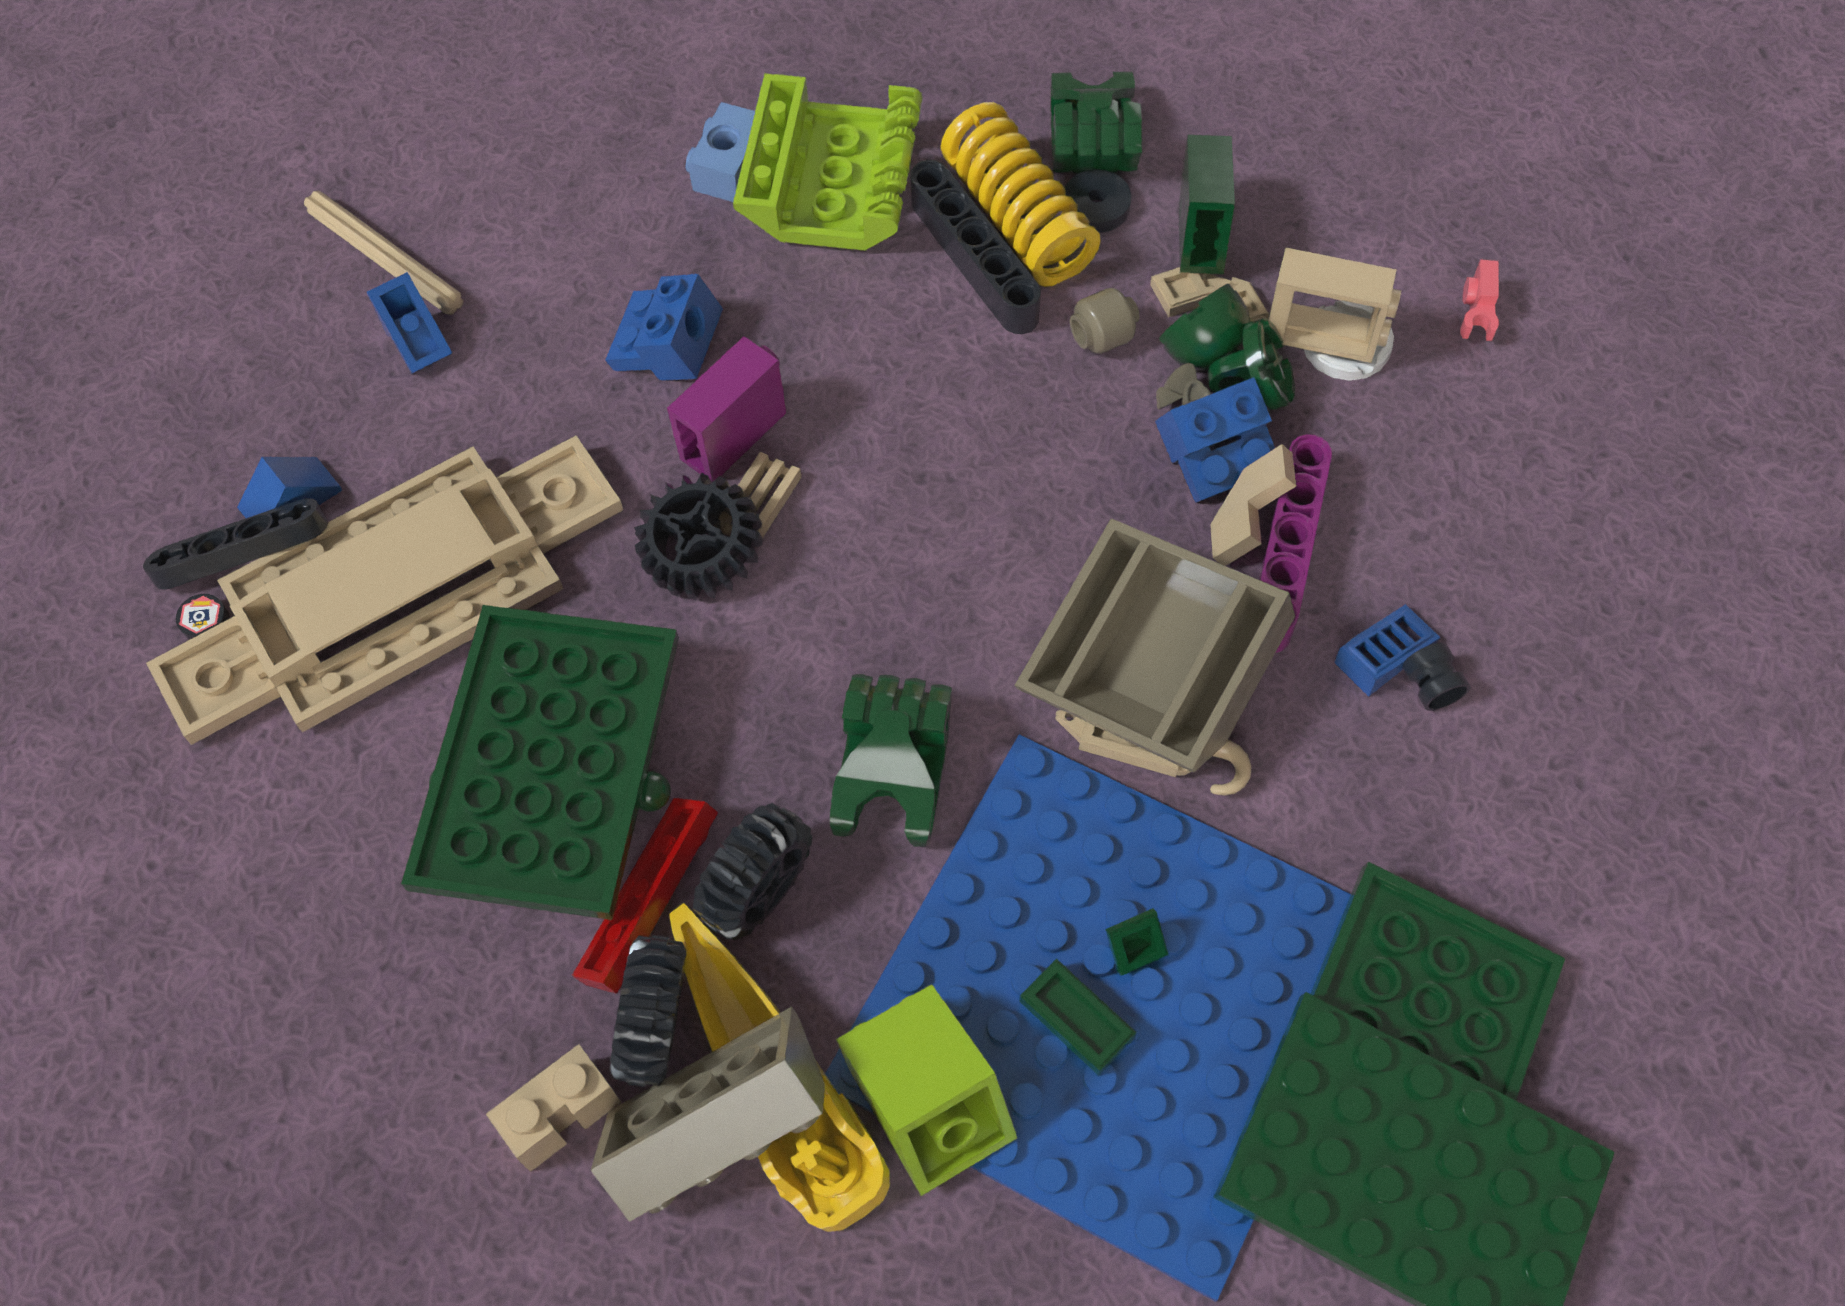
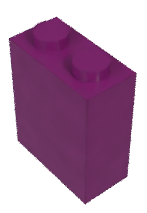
M743 336L667 407L680 460L699 474L704 473L708 475L713 482L717 477L722 476L786 414L780 361L771 349L764 345L758 346Z

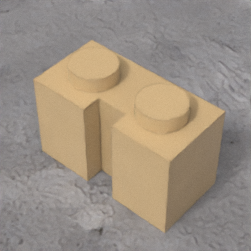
M578 1044L486 1115L515 1157L531 1172L567 1144L560 1134L561 1131L576 1120L586 1130L608 1113V1111L621 1103V1101Z

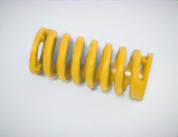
M984 102L972 106L955 118L946 129L942 138V155L949 165L957 171L960 180L968 186L971 195L979 201L981 209L987 216L991 217L992 224L1003 234L1006 243L1014 249L1015 255L1024 264L1038 285L1044 287L1053 286L1084 270L1098 252L1101 242L1100 234L1093 226L1089 225V219L1085 214L1078 212L1076 202L1071 197L1066 196L1065 188L1059 181L1054 180L1053 172L1047 165L1042 164V158L1036 150L1030 149V142L1023 134L1019 133L1018 126L1009 118L1005 109L995 102ZM987 117L994 118L980 125V120ZM975 125L976 129L966 138L959 150V145L965 133ZM988 138H990L982 147L979 148V146H980L984 141H986ZM1047 195H1050L1049 199L1044 200L1047 197ZM1059 211H1062L1060 216L1049 222ZM1028 213L1024 219H1020L1022 215ZM1048 223L1038 234L1032 235L1035 230ZM1086 239L1082 252L1075 259L1065 264L1063 259L1071 255ZM1057 262L1059 263V267L1056 268H1043L1045 266L1052 265Z

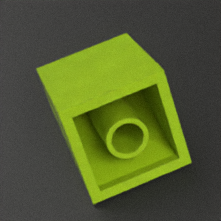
M932 984L918 993L904 998L897 1005L869 1021L857 1025L850 1032L836 1039L854 1080L921 1196L1017 1139L995 1072Z

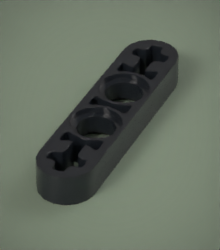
M312 498L297 500L164 546L149 555L143 563V569L155 587L162 590L171 589L310 541L327 528L328 520L316 500Z

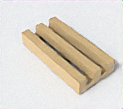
M760 452L738 486L742 488L745 497H748L764 472L767 471L750 497L756 506L755 511H757L777 478H783L759 515L762 521V528L758 532L763 538L802 477L800 468L793 465L790 469L786 468L783 461L775 459L772 462L767 454ZM723 511L719 517L721 521L720 530L723 534L730 537L733 526L730 524L733 520L728 513Z

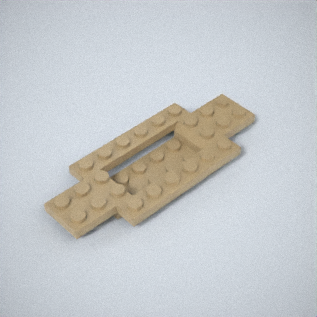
M577 436L564 441L498 477H495L491 469L486 467L475 448L471 447L328 522L327 528L316 538L261 557L217 580L231 604L230 608L235 616L152 659L146 664L183 736L191 745L279 697L283 699L293 720L303 733L472 640L483 605L526 610L563 589L561 581L545 558L544 553L623 511L621 500ZM489 559L495 568L327 660L319 661L316 653Z

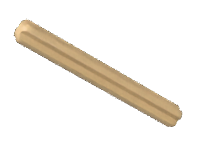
M313 191L310 197L305 198L304 205L307 207L310 215L393 276L398 277L408 272L420 295L442 312L452 315L457 309L462 307L463 299H461L459 291L323 192Z

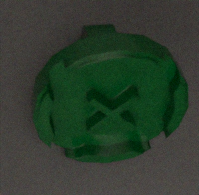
M1262 318L1246 323L1243 329L1244 350L1222 357L1209 366V387L1213 393L1255 378L1265 405L1271 410L1285 407L1293 401L1295 381L1292 365L1288 358L1283 359L1282 355L1279 354L1278 349L1284 347L1282 344L1284 342L1276 327L1269 320Z

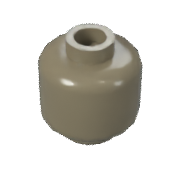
M1106 288L1077 302L1074 307V315L1070 317V328L1075 341L1081 348H1088L1093 353L1103 354L1130 342L1134 338L1136 322L1140 318L1139 310L1131 297H1125L1123 293L1115 288Z

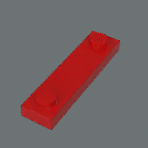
M673 798L619 892L613 920H603L572 974L574 978L585 986L618 993L623 983L624 970L632 942L638 936H650L698 848L705 842L708 836L709 828L718 812L707 802Z

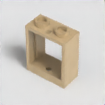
M1286 248L1269 321L1278 330L1284 342L1282 343L1283 345L1372 363L1377 345L1385 347L1388 340L1392 320L1386 319V317L1395 318L1401 296V290L1393 289L1397 270ZM1297 291L1373 307L1370 319L1294 304L1292 303L1294 292Z

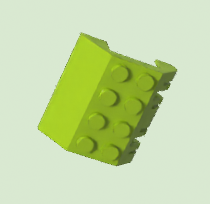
M764 73L733 200L734 209L778 241L786 243L865 251L894 235L898 230L903 201L899 194L905 191L916 136L912 128L915 129V126L918 125L923 100L922 93L912 87L889 85V106L887 109L808 102L806 77Z

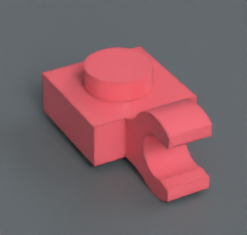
M1480 259L1474 277L1466 278L1463 289V304H1470V310L1466 313L1460 327V334L1463 339L1469 338L1475 325L1485 329L1486 341H1492L1499 326V320L1495 312V304L1499 297L1498 261Z

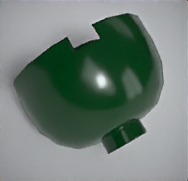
M1229 283L1198 302L1200 306L1188 315L1184 313L1159 337V340L1164 345V349L1179 365L1191 363L1194 365L1195 370H1206L1214 361L1242 351L1239 346L1243 343V329L1245 324L1251 322L1249 310L1242 297Z

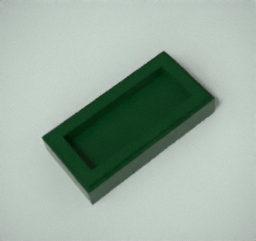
M1057 958L1019 996V1002L1098 1076L1136 1037L1137 1032Z

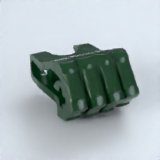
M1112 71L1113 77L1100 85H1087L1073 78L1071 72L1051 73L1050 115L1053 172L1064 173L1072 171L1079 174L1088 170H1105L1112 173L1117 172V170L1125 172L1137 170L1142 154L1141 104L1131 101L1135 93V79L1132 71Z
M864 674L852 675L842 713L843 732L847 734L841 769L836 775L832 790L829 819L831 831L836 836L846 837L852 835L856 831L864 806L876 797L889 796L896 799L906 812L904 832L908 841L914 847L925 848L930 842L946 757L950 729L952 687L935 684L931 686L929 693L925 692L926 681L918 678H906L903 689H899L900 678L897 676L879 675L877 685L874 686L873 677Z

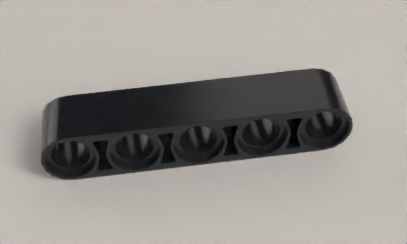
M925 160L914 165L910 173L911 205L915 213L999 323L1008 332L1026 334L1034 330L1039 323L1041 289L1036 280L945 165L935 160Z

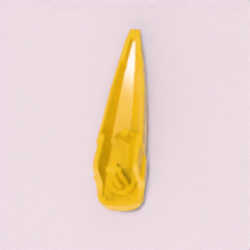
M683 903L669 913L675 941L683 942L686 949L684 971L712 1052L781 1013L740 962L688 906ZM816 1061L825 1083L823 1114L808 1129L800 1133H793L791 1131L773 1141L767 1150L758 1156V1159L767 1177L776 1186L780 1197L789 1201L809 1224L827 1232L842 1231L864 1218L884 1201L890 1188V1171L850 1102L842 1093L838 1094Z

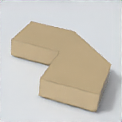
M1180 267L1154 275L1151 278V287L1168 317L1196 309L1200 306L1198 302L1229 283L1242 297L1249 310L1251 321L1262 318L1269 319L1267 310L1250 282L1235 277L1230 281L1212 274L1180 273Z
M1281 444L1244 468L1210 524L1213 559L1218 563L1226 566L1261 545L1258 510L1296 487L1293 454L1284 445Z

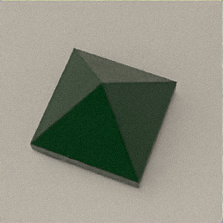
M1154 908L1105 929L1120 976L1169 955L1157 911Z

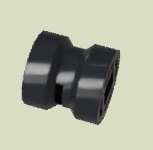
M1435 643L1426 646L1409 656L1402 665L1409 680L1418 684L1420 688L1418 696L1427 711H1434L1451 705L1463 698L1471 689L1463 672L1456 671L1452 665L1454 656L1446 643Z

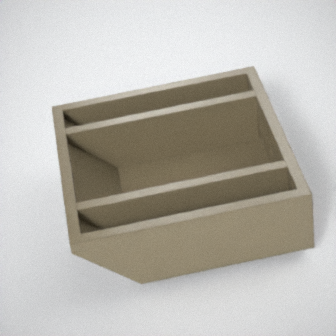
M1111 518L1015 683V687L1024 693L1194 773L1226 744L1295 618L1290 593Z

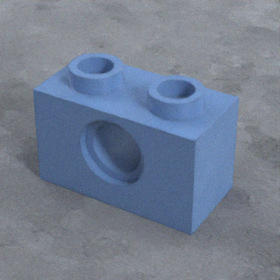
M721 102L713 118L709 117L706 120L703 136L696 148L692 147L686 159V171L690 174L693 191L733 202L755 111Z

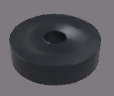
M1105 170L1084 171L1072 177L1065 186L1066 196L1071 197L1076 202L1078 212L1085 214L1089 219V225L1093 226L1098 233L1118 228L1129 215L1131 206L1130 188L1120 176ZM1092 200H1100L1102 202H1093Z

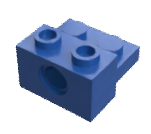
M699 274L663 276L660 278L656 289L633 291L605 361L614 371L651 370L659 380L697 379L723 308Z
M1255 378L1172 409L1155 421L1172 464L1175 462L1179 463L1195 503L1232 489L1245 467L1275 449L1266 424L1272 420ZM1225 439L1229 441L1236 439L1235 442L1210 451L1209 449L1210 446Z

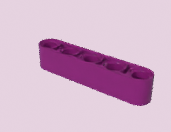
M1306 434L1299 436L1292 442L1289 451L1293 454L1296 487L1276 500L1259 578L1262 582L1289 592L1295 618L1275 653L1281 652L1288 647L1299 618L1332 458V449L1328 442L1316 435ZM1292 501L1300 502L1304 505H1298ZM1283 540H1290L1292 542H1295L1297 545H1290L1288 543H1285ZM1274 580L1285 581L1289 584V586H1282L1280 584H1277Z

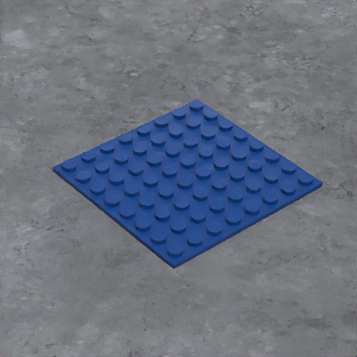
M1019 734L850 1031L857 1025L867 1022L897 1005L904 998L914 995L932 984L995 1072L1017 1135V1139L975 1163L971 1168L1217 1302L1254 1219L1214 1199V1195L1298 999L1305 992L1311 993L1351 894ZM1154 908L1157 911L1169 955L1120 976L1105 929ZM1056 958L1137 1032L1136 1037L1099 1076L1019 1002V996ZM839 1048L825 1073L839 1095L842 1093L848 1101L874 1114L854 1080Z

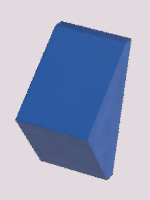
M261 457L237 508L245 518L305 498H312L321 505L343 490L317 457Z

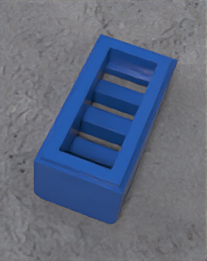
M1405 604L1339 649L1334 663L1369 697L1403 670L1402 665L1409 656L1426 646L1437 643L1440 636ZM1404 621L1421 639L1415 641L1399 624ZM1391 631L1407 648L1402 650L1387 633ZM1379 641L1394 656L1389 658L1375 643ZM1367 650L1381 665L1376 667L1363 652Z

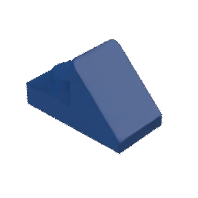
M408 272L367 291V295L387 336H390L411 374L452 354L450 347Z

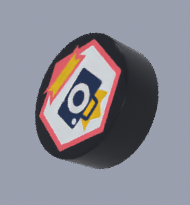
M198 594L188 598L180 605L176 613V624L188 640L230 619L229 612L223 603L211 594Z

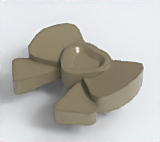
M1187 363L1178 367L1167 378L1164 387H1160L1156 391L1157 408L1159 410L1180 399L1182 405L1210 395L1209 390L1197 380L1193 364Z

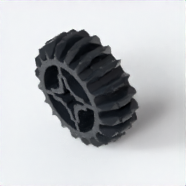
M701 473L697 482L693 484L690 477L683 475L681 486L678 488H674L672 484L665 482L667 494L662 498L650 494V501L654 508L652 510H640V518L645 524L634 527L635 535L640 541L635 544V550L642 559L641 567L647 575L650 574L652 576V580L658 587L662 589L667 587L669 592L677 597L685 591L690 599L696 601L701 590L704 589L709 597L715 598L716 586L721 584L727 590L733 591L731 578L735 575L747 578L748 571L744 564L758 563V555L753 548L763 546V538L758 532L762 528V521L759 515L755 514L756 506L752 499L745 497V493L740 486L736 484L730 486L727 480L721 476L712 482L708 475ZM723 511L728 513L733 520L730 538L724 536L720 530L721 521L719 517ZM669 535L673 536L677 541L675 550L678 554L674 562L667 559L666 544Z
M774 803L766 806L762 805L756 808L752 814L744 816L741 824L738 827H733L726 840L720 842V847L715 855L709 858L710 863L707 869L700 874L701 882L695 888V898L693 900V909L696 911L695 915L704 922L708 929L715 934L719 933L725 938H731L735 941L751 934L758 924L762 925L766 917L773 912L789 889L795 884L794 881L798 874L804 869V861L810 855V846L812 845L811 828L802 822L803 819L791 810L777 806Z
M653 935L652 937L638 936L630 946L617 1008L610 1059V1070L615 1080L625 1081L628 1085L645 1087V1084L659 1086L666 1079L684 977L686 949L683 942L669 940V937Z

